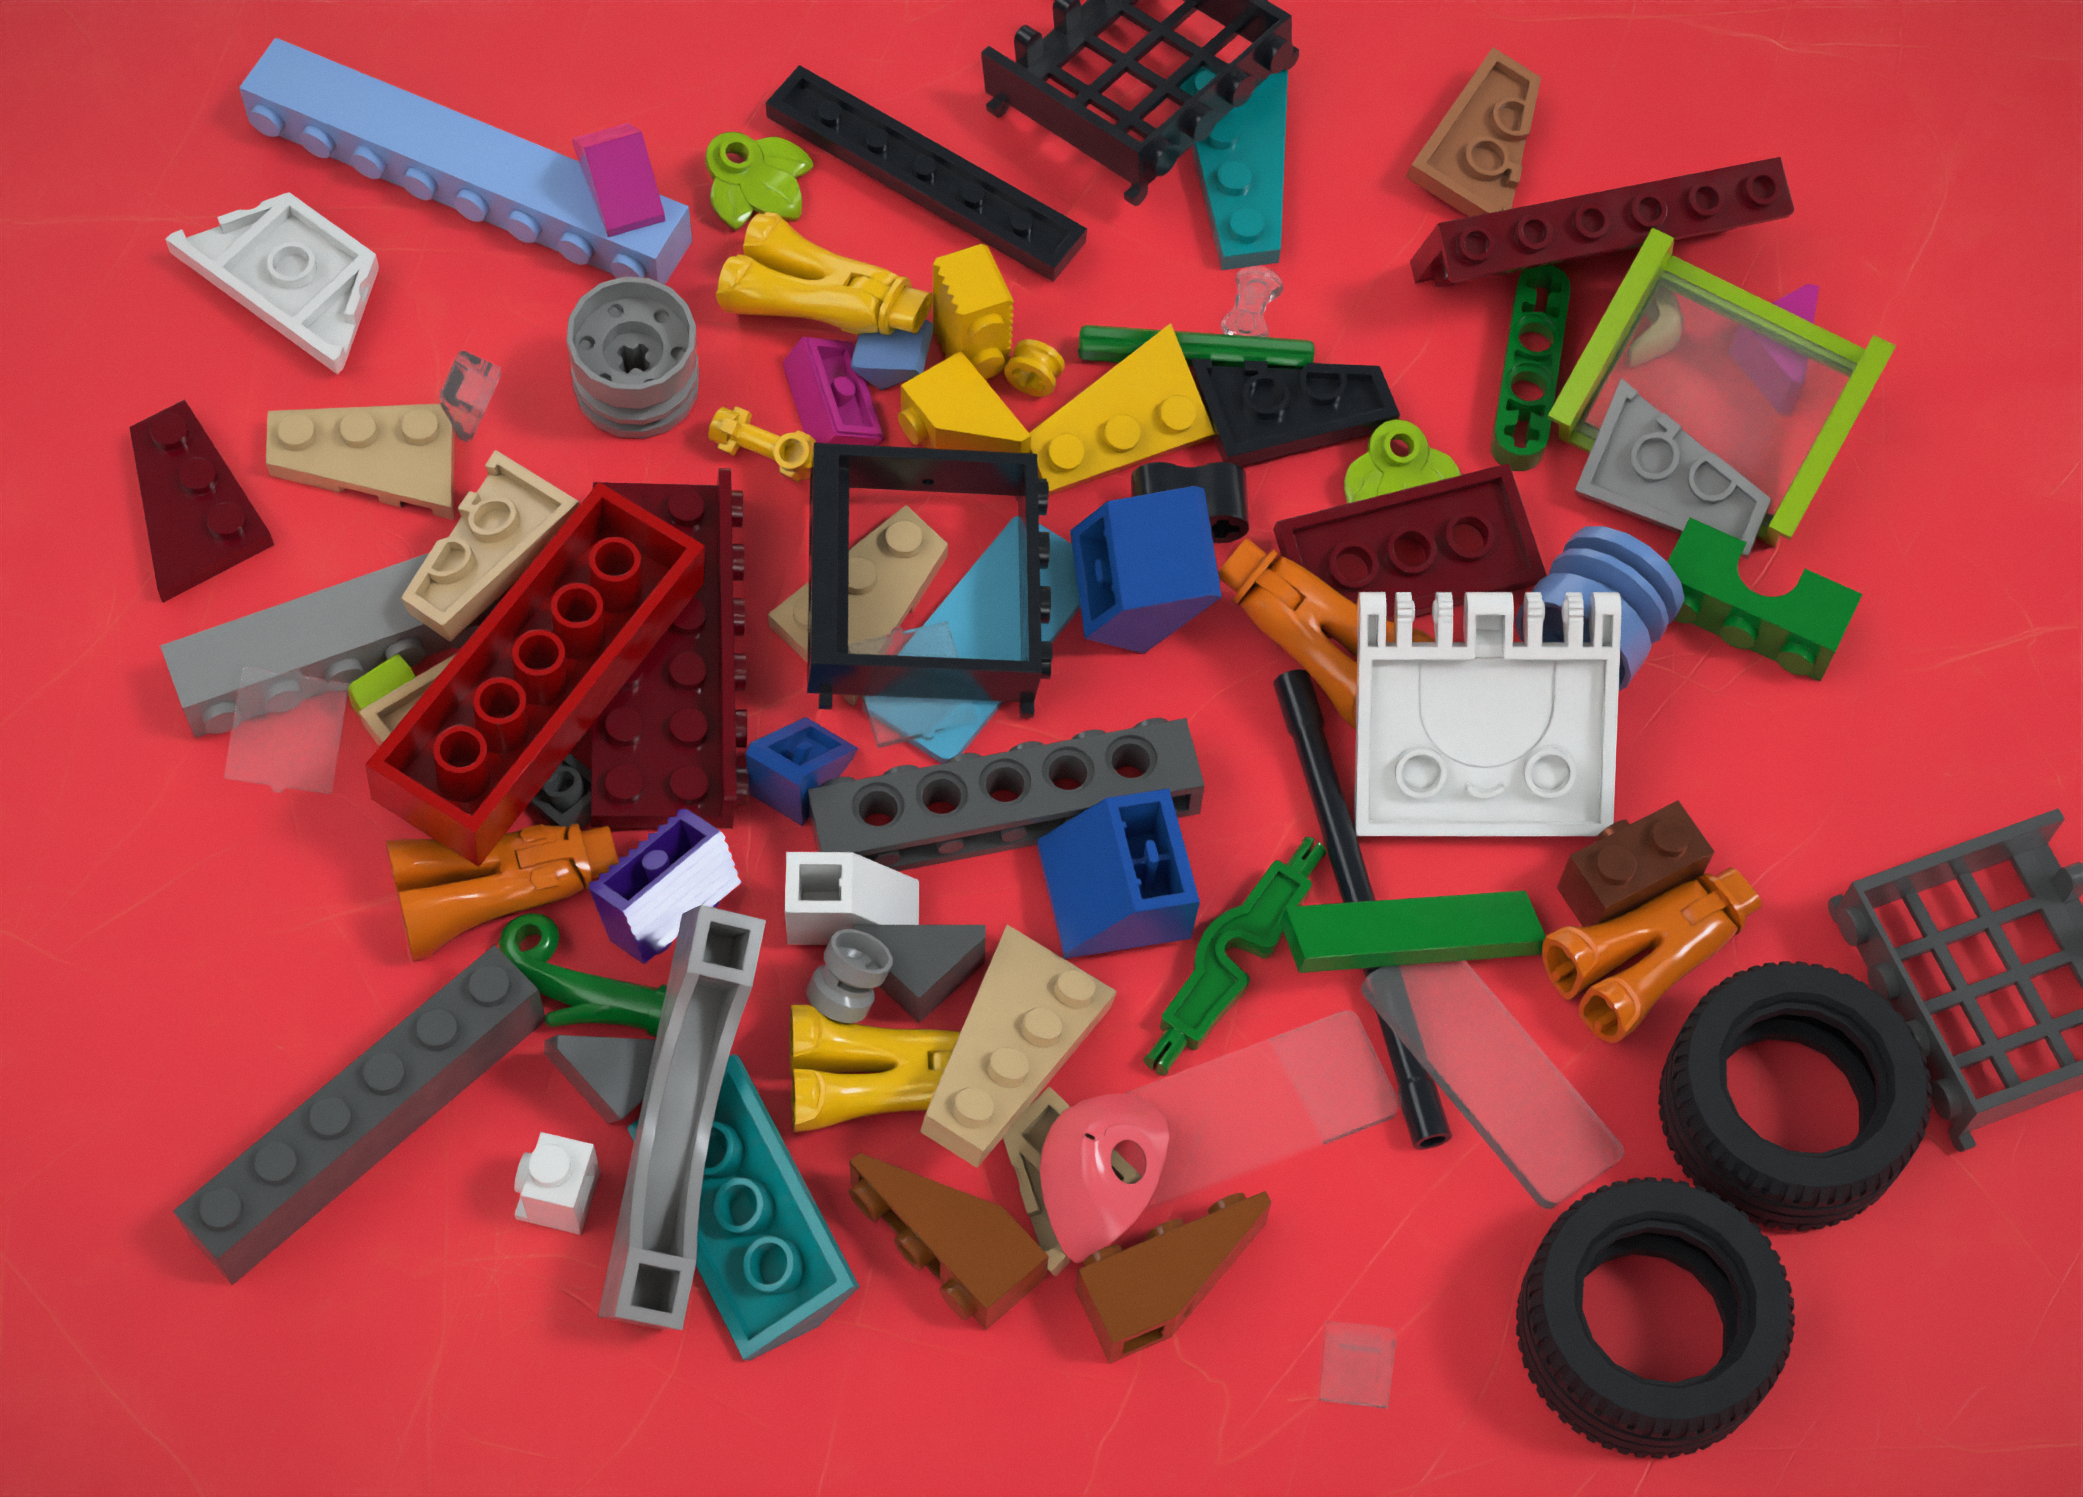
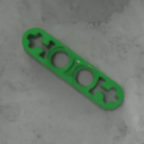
M1545 265L1522 271L1513 297L1491 437V453L1495 461L1500 465L1509 463L1512 471H1527L1538 465L1542 460L1549 439L1551 420L1548 419V414L1554 405L1571 291L1567 275L1553 265ZM1536 288L1547 289L1548 300L1544 313L1533 312L1537 297ZM1527 332H1536L1548 339L1550 347L1541 352L1531 351L1521 344L1519 337ZM1519 381H1530L1540 387L1543 396L1534 401H1525L1513 393L1511 386ZM1518 420L1528 421L1525 434V448L1514 446L1513 435Z

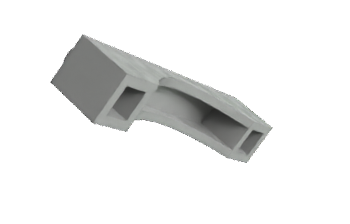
M698 905L682 914L598 1317L661 1330H683L697 1261L700 1197L711 1128L730 1051L753 987L766 923L764 919L705 905Z

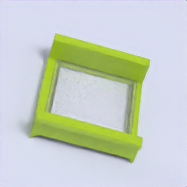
M1652 227L1549 412L1548 419L1559 424V439L1590 454L1622 378L1637 390L1642 398L1662 414H1667L1682 427L1683 431L1708 451L1718 455L1771 498V505L1757 538L1775 547L1780 536L1789 540L1793 536L1894 352L1896 345L1873 335L1867 348L1864 349L1673 256L1674 238Z

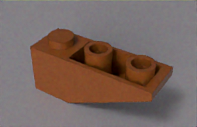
M862 1153L857 1154L849 1161L850 1183L853 1186L849 1189V1194L854 1203L871 1221L875 1222L881 1217L898 1235L894 1238V1243L902 1256L919 1271L925 1266L928 1267L943 1284L939 1288L943 1299L963 1320L973 1316L987 1330L1047 1278L1049 1256L1002 1206Z
M1266 1191L1246 1198L1244 1193L1229 1195L1214 1203L1208 1209L1209 1215L1187 1224L1180 1218L1167 1221L1152 1229L1146 1235L1147 1241L1125 1250L1122 1249L1121 1245H1111L1096 1251L1085 1259V1267L1078 1269L1075 1291L1109 1364L1169 1339L1176 1333L1266 1225L1272 1203Z

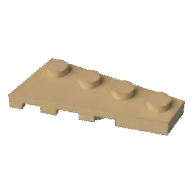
M1007 924L928 1107L920 1132L978 1168L1109 1011L1117 991Z

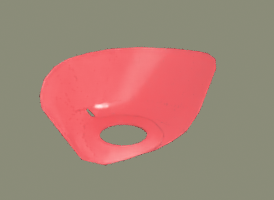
M1106 1094L1082 1100L1064 1110L1051 1125L1046 1136L1040 1162L1042 1196L1051 1227L1065 1255L1075 1263L1084 1262L1091 1254L1107 1247L1120 1237L1137 1220L1157 1187L1166 1158L1169 1133L1166 1117L1145 1099L1131 1094ZM1085 1135H1092L1094 1136L1095 1140H1092L1086 1137ZM1123 1140L1136 1143L1145 1157L1146 1166L1144 1174L1134 1184H1127L1121 1181L1112 1169V1151L1116 1144Z

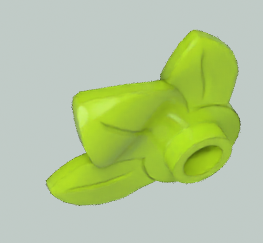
M725 132L712 139L705 153V165L714 181L710 193V202L715 213L724 223L733 230H738L749 220L753 210L761 214H765V212L777 213L785 221L796 222L799 220L802 212V194L796 179L804 176L813 168L811 158L802 148L779 137H767L754 141L749 136L739 132ZM726 153L737 154L744 159V162L734 163L728 159Z
M1400 419L1389 420L1378 426L1372 433L1368 442L1367 453L1350 464L1344 479L1345 498L1348 504L1459 476L1461 473L1450 456L1428 446L1424 433L1416 425ZM1395 439L1403 441L1408 446L1409 455L1406 457L1395 455L1390 448V441Z

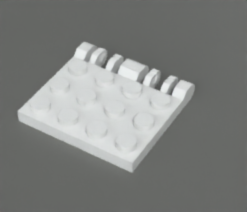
M1358 592L1354 830L1356 836H1598L1604 829L1614 823L1621 639V597L1619 592L1591 593L1589 606L1590 642H1583L1584 606L1582 592H1567L1562 603L1564 642H1542L1545 604L1542 600L1541 592H1526L1524 595V642H1513L1514 603L1512 592H1465L1463 610L1464 642H1453L1452 592H1436L1435 601L1432 606L1435 642H1412L1415 604L1412 600L1411 592H1396L1395 642H1386L1385 592Z

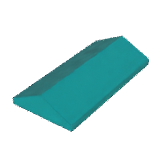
M732 1054L728 1058L721 1084L705 1161L699 1207L696 1267L743 1360L750 1361L819 1327L860 1286L743 1062L738 1055ZM639 1119L627 1127L633 1141L635 1140Z

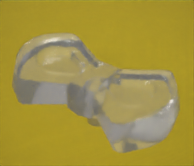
M1250 266L1240 270L1236 275L1235 281L1238 294L1235 297V305L1220 323L1221 329L1224 334L1268 337L1269 329L1263 314L1266 304L1282 294L1284 290L1283 281L1273 270L1267 267Z

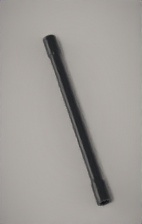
M1302 669L1285 672L1274 680L1273 685L1287 731L1295 743L1342 902L1376 901L1323 730L1324 719L1310 674ZM1397 967L1363 968L1398 1083L1397 1094L1413 1147L1423 1150L1440 1146L1448 1142L1452 1138V1134L1437 1085L1428 1071Z

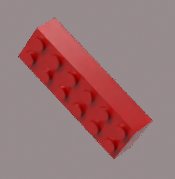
M598 482L366 762L365 767L371 800L479 867L704 584L705 545Z

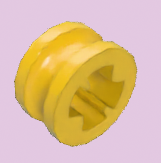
M1025 339L1020 340L1013 350V358L1004 367V374L1007 380L1023 393L1031 396L1045 397L1054 391L1056 378L1063 373L1065 362L1062 356L1046 343Z

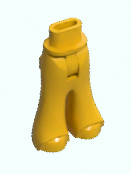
M771 212L759 213L752 218L745 235L744 255L737 254V256H731L726 260L722 267L718 289L715 293L717 302L724 312L813 319L841 328V331L856 335L878 333V331L881 335H891L896 329L916 334L928 316L933 304L932 293L912 288L909 278L899 277L884 268L830 252L805 239L779 214Z
M791 1005L789 1061L790 1076H792L791 1119L793 1132L821 1129L844 1121L881 1113L927 1111L961 1032L932 1029H892L856 1023H841L821 1014L813 1006ZM855 1072H881V1073H871V1074H836V1073H855Z

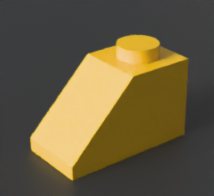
M962 351L955 353L901 385V412L898 413V421L903 432L913 444L922 443L925 448L1030 453L1031 435Z

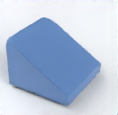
M925 320L916 334L896 329L891 335H881L879 331L878 333L858 335L851 368L879 390L916 377L924 370L934 324Z

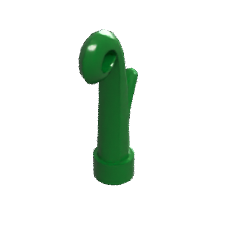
M527 913L511 920L503 929L498 943L499 950L536 986L539 993L572 1006L547 1013L544 1022L548 1027L581 1023L624 1025L645 1029L648 1035L657 1036L667 988L666 984L655 988L577 972L546 963L557 949L560 936L559 929L554 921L543 914ZM533 934L541 936V941L537 946L527 951H521V943L527 936Z

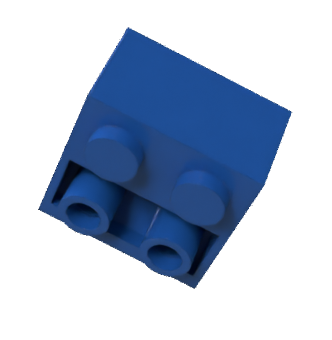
M1190 486L1107 501L1070 530L1085 639L1145 654L1222 598L1204 488Z
M1169 788L1105 798L1037 839L1036 847L1064 959L1191 939L1200 900Z

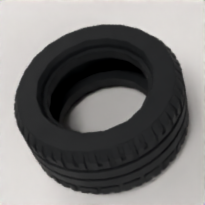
M1782 961L1778 965L1774 962L1764 963L1762 967L1755 965L1748 968L1747 971L1742 970L1734 973L1732 977L1725 978L1720 982L1719 986L1716 985L1710 989L1707 995L1701 998L1697 1006L1689 1014L1668 1054L1661 1073L1662 1077L1659 1085L1661 1092L1658 1099V1104L1661 1106L1659 1115L1660 1120L1664 1122L1662 1125L1663 1134L1668 1137L1666 1143L1671 1151H1675L1673 1157L1677 1165H1682V1172L1687 1178L1694 1180V1186L1703 1187L1705 1192L1710 1194L1712 1192L1718 1194L1723 1202L1726 1203L1728 1200L1736 1205L1735 1209L1739 1212L1743 1210L1749 1216V1222H1755L1757 1225L1762 1223L1767 1228L1779 1226L1781 1230L1791 1231L1792 1228H1795L1797 1231H1805L1809 1227L1823 1229L1826 1225L1831 1227L1839 1224L1841 1220L1847 1221L1854 1218L1856 1214H1861L1869 1205H1873L1884 1195L1907 1166L1923 1140L1924 1129L1927 1127L1930 1119L1928 1114L1931 1111V1100L1929 1099L1932 1095V1086L1929 1084L1931 1076L1929 1070L1925 1067L1927 1060L1926 1056L1921 1052L1922 1046L1917 1039L1913 1038L1914 1032L1910 1025L1905 1024L1904 1021L1906 1019L1899 1012L1894 1011L1895 1007L1889 1000H1884L1881 997L1882 994L1876 990L1872 991L1869 989V985L1860 980L1859 982L1854 979V976L1846 973L1843 975L1834 968H1824L1820 964L1809 966L1806 962L1796 961L1795 964L1790 961ZM1768 1039L1799 1042L1826 1055L1846 1075L1858 1101L1859 1133L1856 1139L1847 1146L1819 1154L1789 1151L1761 1138L1739 1116L1727 1089V1059L1741 1047Z
M1645 1177L1644 1180L1632 1178L1628 1179L1627 1183L1617 1181L1612 1182L1610 1187L1604 1185L1598 1188L1595 1193L1590 1192L1584 1195L1580 1201L1576 1200L1567 1211H1564L1557 1218L1543 1238L1528 1267L1527 1273L1523 1278L1517 1300L1519 1305L1516 1309V1319L1518 1320L1516 1335L1520 1337L1517 1343L1520 1352L1523 1353L1522 1361L1524 1368L1529 1370L1528 1377L1532 1384L1536 1383L1538 1386L1536 1391L1541 1398L1546 1399V1405L1552 1411L1556 1410L1559 1413L1558 1418L1564 1424L1568 1422L1573 1426L1571 1428L1578 1434L1581 1432L1586 1434V1439L1592 1443L1597 1441L1602 1444L1603 1448L1609 1450L1616 1448L1618 1453L1624 1455L1634 1453L1635 1457L1644 1458L1647 1455L1660 1459L1664 1455L1673 1458L1680 1456L1681 1453L1687 1455L1695 1453L1698 1449L1704 1450L1714 1442L1717 1443L1725 1439L1728 1434H1732L1754 1412L1774 1386L1779 1374L1786 1365L1785 1361L1789 1357L1790 1344L1794 1336L1792 1328L1795 1325V1315L1792 1313L1794 1298L1790 1296L1792 1288L1790 1282L1785 1280L1787 1276L1785 1266L1780 1264L1781 1257L1777 1251L1770 1248L1772 1243L1769 1238L1760 1233L1762 1229L1755 1222L1751 1224L1748 1221L1749 1216L1743 1210L1739 1212L1735 1209V1204L1728 1200L1726 1203L1720 1200L1721 1196L1714 1192L1710 1194L1705 1192L1703 1187L1696 1185L1693 1188L1690 1187L1688 1182L1679 1180L1677 1183L1671 1178H1662L1661 1181H1657L1655 1177ZM1632 1254L1664 1258L1691 1272L1712 1295L1723 1323L1722 1356L1718 1364L1705 1375L1679 1382L1643 1379L1615 1364L1593 1339L1582 1309L1584 1278L1604 1262Z

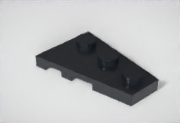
M1190 358L1189 370L1215 432L1213 437L1222 461L1226 463L1244 466L1370 435L1382 423L1399 419L1400 417L1380 366L1307 363L1303 369L1267 368V361L1245 360L1244 367L1212 366V359Z

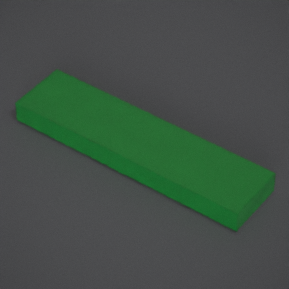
M1526 890L1285 907L1280 920L1299 973L1541 955L1543 941L1546 937Z

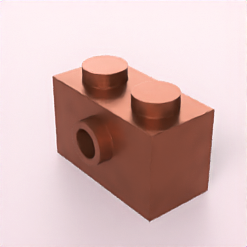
M1679 800L1632 824L1624 819L1608 826L1595 838V843L1569 856L1557 889L1583 927L1597 925L1632 911L1658 895L1703 875L1714 854V850Z

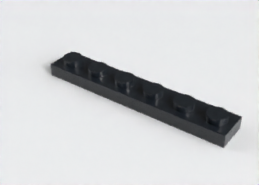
M801 65L792 72L765 103L767 118L1053 282L1086 243L1087 228Z

